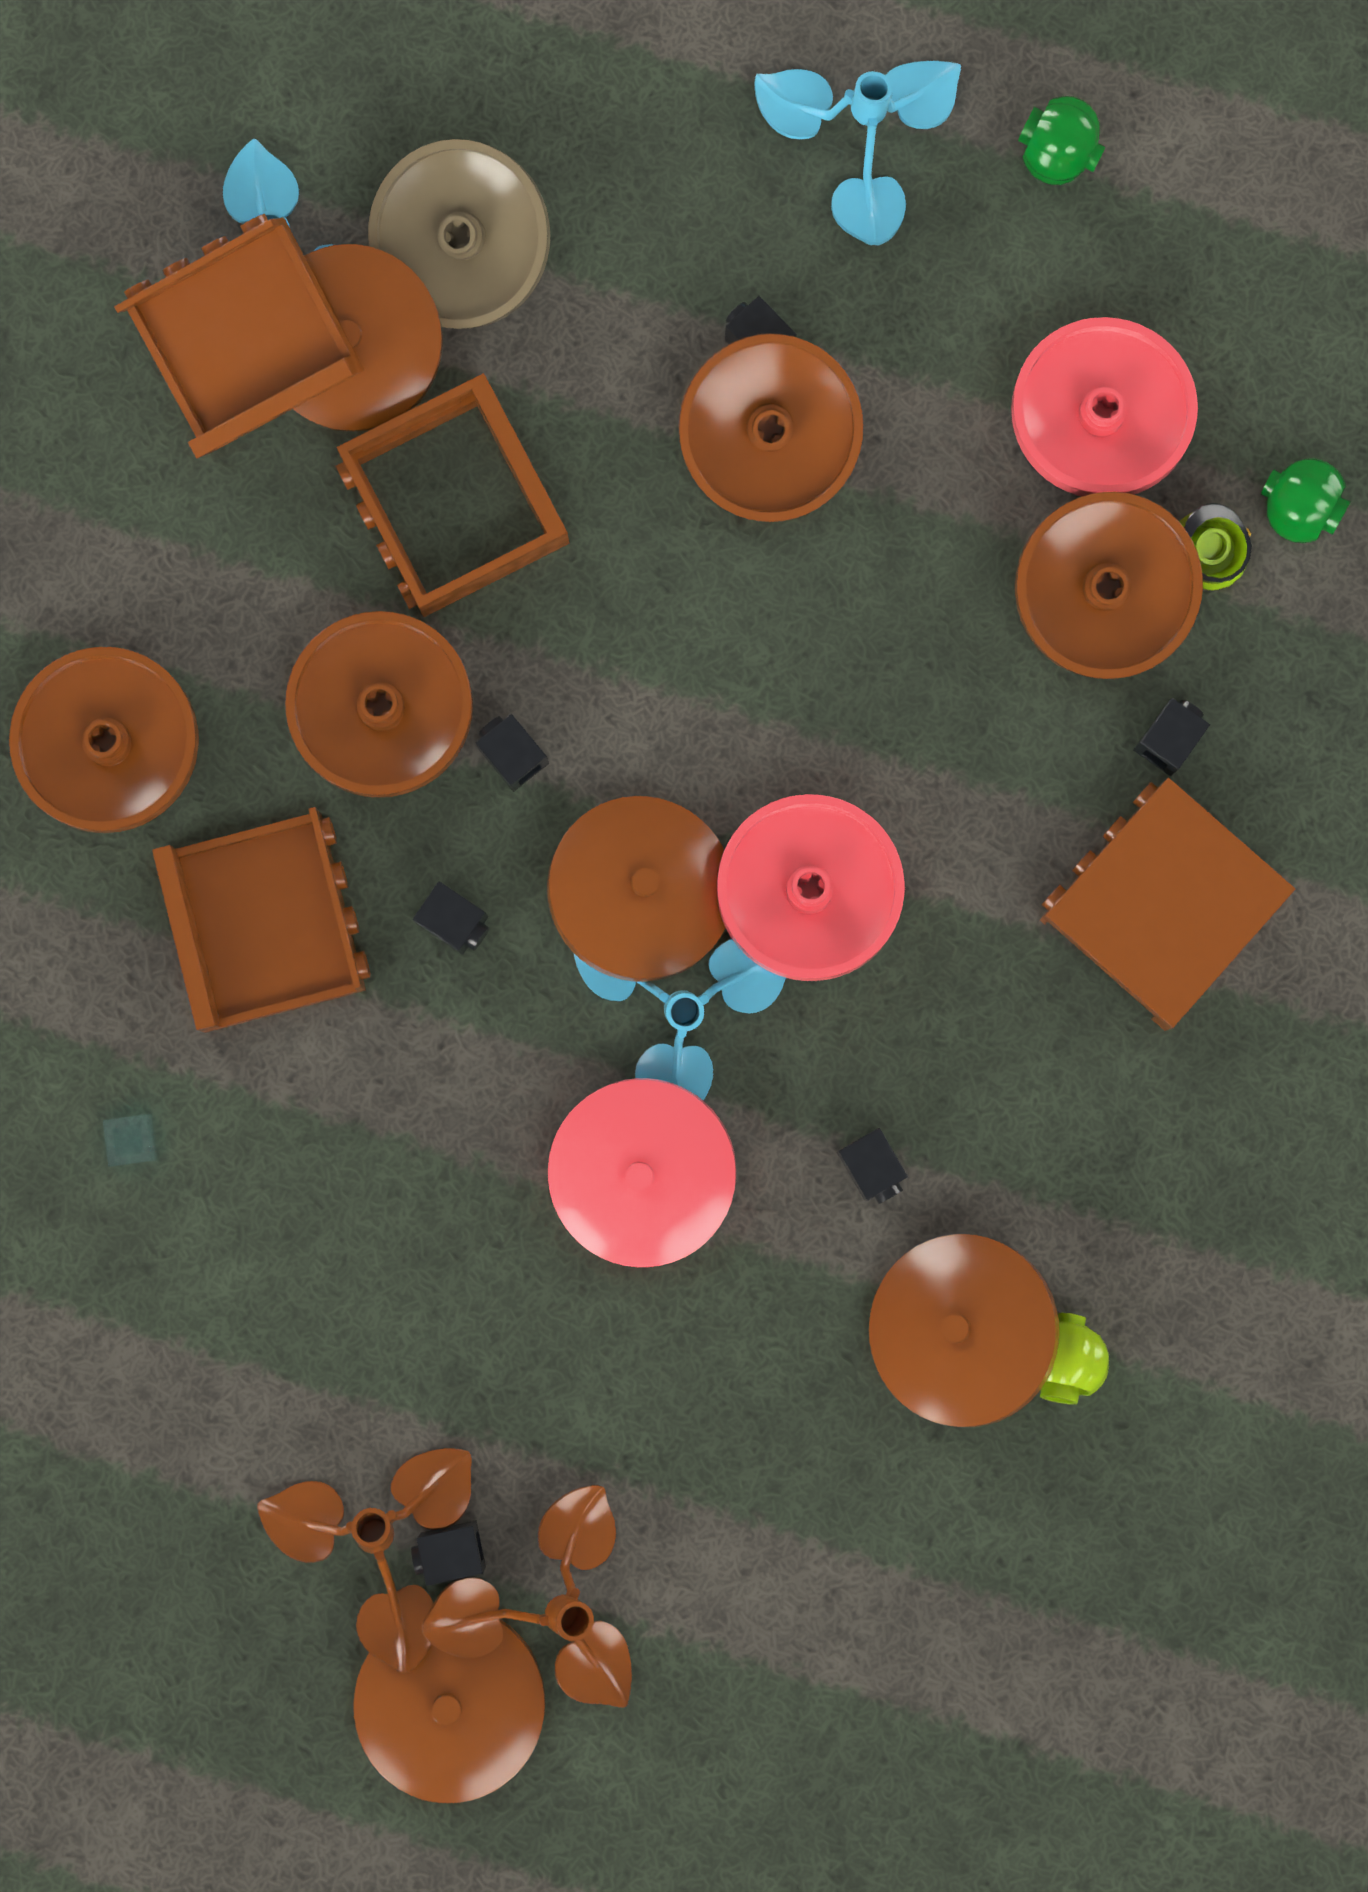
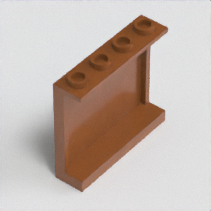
M262 214L240 226L244 233L230 242L226 236H223L201 248L205 256L191 264L188 258H184L162 270L166 278L153 285L147 279L124 291L128 299L114 306L117 313L128 311L196 436V438L188 442L196 458L222 448L364 371L284 217L268 220L266 214Z
M1169 777L1158 787L1152 782L1146 786L1133 801L1139 809L1128 821L1120 816L1102 836L1109 843L1098 855L1090 850L1072 869L1078 877L1067 890L1060 884L1041 904L1047 912L1040 919L1044 925L1049 922L1150 1011L1154 1015L1151 1019L1164 1031L1174 1028L1296 890Z
M316 807L309 808L310 814L185 847L176 849L171 845L152 849L196 1030L206 1033L366 991L364 979L370 978L371 973L364 950L356 952L352 934L360 933L353 906L345 907L341 890L348 888V881L341 861L336 863L333 861L330 845L337 844L334 826L331 818H323L322 813Z

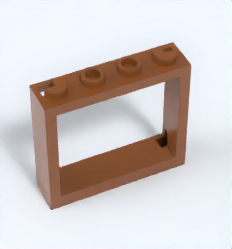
M484 373L336 447L343 461L336 465V468L347 490L356 486L363 499L362 502L356 504V507L367 529L369 530L377 526L384 541L376 546L388 569L395 566L398 567L404 581L397 584V587L408 608L411 609L418 606L423 617L570 544L568 532ZM478 407L544 535L426 593L361 465Z

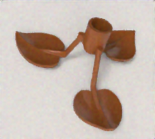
M454 1448L436 1449L409 1459L397 1470L391 1483L393 1497L405 1508L399 1511L390 1510L386 1514L377 1508H366L360 1511L352 1522H348L343 1527L338 1526L344 1517L343 1502L335 1489L322 1482L306 1481L295 1484L274 1496L259 1501L257 1505L262 1525L269 1538L285 1555L296 1561L314 1563L325 1560L333 1551L334 1535L345 1536L352 1533L353 1538L363 1551L374 1554L388 1594H375L364 1602L357 1616V1634L364 1648L372 1656L390 1665L402 1674L411 1672L423 1660L431 1647V1643L422 1633V1623L434 1603L430 1595L418 1585H409L396 1591L384 1551L389 1548L394 1539L392 1523L405 1519L410 1514H413L416 1522L421 1527L431 1530L447 1528L460 1520L466 1512L471 1498L472 1457L470 1452Z
M590 1485L566 1493L549 1507L540 1522L538 1530L539 1548L545 1556L551 1559L562 1560L560 1571L567 1589L566 1594L558 1595L548 1603L545 1614L540 1615L511 1609L498 1610L499 1594L497 1590L481 1578L465 1577L450 1583L435 1600L422 1623V1633L425 1638L437 1649L447 1654L461 1658H478L491 1653L501 1644L503 1640V1627L499 1619L508 1618L548 1626L553 1632L564 1639L574 1641L563 1646L556 1657L555 1677L561 1690L567 1696L582 1703L626 1707L629 1701L632 1681L631 1660L627 1643L623 1635L613 1625L601 1620L594 1621V1616L589 1606L578 1600L580 1591L575 1587L570 1572V1563L580 1570L596 1568L607 1560L614 1548L616 1539L615 1520L607 1501L605 1488L600 1485Z

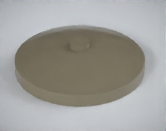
M452 139L422 146L401 159L391 169L381 183L371 207L368 223V240L370 247L382 250L401 260L421 279L435 302L442 327L471 329L487 326L507 317L517 310L532 294L542 277L548 260L550 222L538 187L530 175L514 159L480 142Z

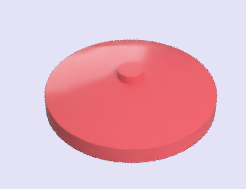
M1102 317L1083 319L1063 326L1048 335L1033 349L1023 364L1016 381L1011 411L1014 433L1023 454L1034 469L1047 481L1066 492L1081 497L1100 492H1122L1135 495L1159 483L1179 463L1195 431L1198 402L1192 375L1180 354L1170 343L1154 331L1140 324L1119 318Z
M812 794L795 795L779 799L750 815L729 840L722 855L717 879V898L720 914L729 935L738 948L753 962L767 971L782 977L801 981H820L837 978L860 968L870 961L882 949L893 933L900 918L905 892L904 873L900 857L892 840L879 823L865 811L851 803L830 796Z
M634 1078L611 1083L596 1090L583 1099L568 1114L557 1131L551 1147L548 1163V1183L552 1202L560 1220L569 1233L583 1247L593 1254L616 1264L631 1267H654L669 1264L690 1255L714 1235L727 1215L732 1202L736 1184V1160L732 1142L726 1128L712 1108L701 1098L671 1082L650 1078Z

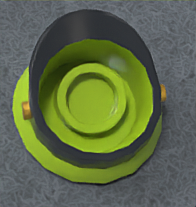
M1218 503L1205 504L1179 521L1189 534L1198 552L1203 575V589L1214 591L1229 587L1243 575L1251 556L1252 545L1249 538L1251 533L1248 528H1245L1240 517L1232 509Z

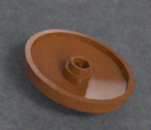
M358 244L332 245L305 255L364 371L294 408V410L320 426L340 431L357 432L371 430L413 409L423 399L433 384L440 365L443 347L439 313L424 283L401 260L370 246Z
M769 333L744 337L714 353L704 362L692 378L685 392L679 415V441L682 455L691 476L699 488L713 502L726 511L756 521L776 522L798 518L828 502L842 488L851 475L863 440V414L860 400L845 370L832 356L818 346L806 340L784 334Z
M1122 492L1089 494L1070 501L1053 511L1037 526L1029 537L1020 556L1015 579V597L1019 616L1025 631L1036 647L1048 659L1067 671L1099 679L1133 676L1155 667L1168 658L1182 644L1193 627L1199 612L1203 591V575L1198 552L1181 523L1170 512L1151 500Z
M384 611L365 612L343 618L316 635L299 655L292 669L285 701L287 723L292 739L298 751L312 769L323 779L344 791L356 795L379 798L393 797L415 791L439 777L460 753L470 730L473 712L470 681L460 657L451 644L435 629L416 618Z
M93 647L78 650L64 655L41 670L27 685L15 707L9 735L12 765L22 788L29 798L45 813L61 823L94 833H114L130 830L146 824L165 812L187 786L196 764L199 745L196 716L192 704L180 684L163 667L150 658L134 651L116 647Z
M630 796L600 804L582 815L569 828L552 858L548 874L547 896L554 924L562 939L574 954L590 967L608 976L627 981L649 982L680 974L699 962L714 947L726 928L720 914L717 898V879L724 848L713 831L699 817L673 802L648 796Z
M953 1234L937 1237L914 1247L904 1254L887 1272L872 1303L869 1321V1341L872 1356L882 1380L891 1393L904 1406L917 1415L935 1423L957 1427H977L989 1425L1013 1415L1026 1406L1041 1390L1052 1371L1059 1346V1318L1053 1295L1046 1281L1034 1265L1022 1254L1001 1242L987 1237Z
M501 1619L499 1620L503 1627V1640L494 1651L482 1657H456L437 1649L431 1644L423 1660L411 1672L402 1674L370 1653L367 1655L358 1675L354 1693L356 1730L364 1752L372 1765L388 1782L399 1790L416 1798L437 1803L471 1801L488 1795L505 1785L521 1770L531 1756L539 1739L545 1716L546 1703L543 1677L536 1658L527 1643L510 1625Z

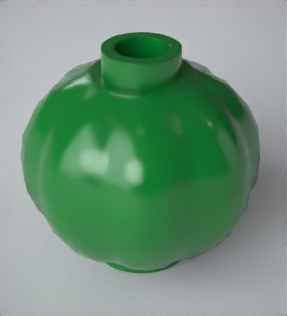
M1061 96L1050 99L1045 111L1034 106L1018 139L1019 142L1027 145L1022 159L1028 171L1034 178L1049 185L1069 183L1083 173L1085 169L1094 172L1105 149V146L1098 143L1100 139V122L1096 112L1085 101L1074 96Z
M1319 459L1296 461L1284 469L1282 473L1273 470L1261 495L1268 498L1267 519L1276 534L1294 543L1317 541L1322 530L1333 535L1351 502L1341 497L1346 484L1340 472L1333 465Z

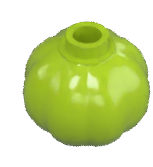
M1058 1313V1351L1052 1371L1041 1388L1040 1397L1057 1403L1078 1404L1079 1395L1090 1396L1104 1383L1109 1369V1353L1101 1336L1085 1326V1317L1071 1313Z

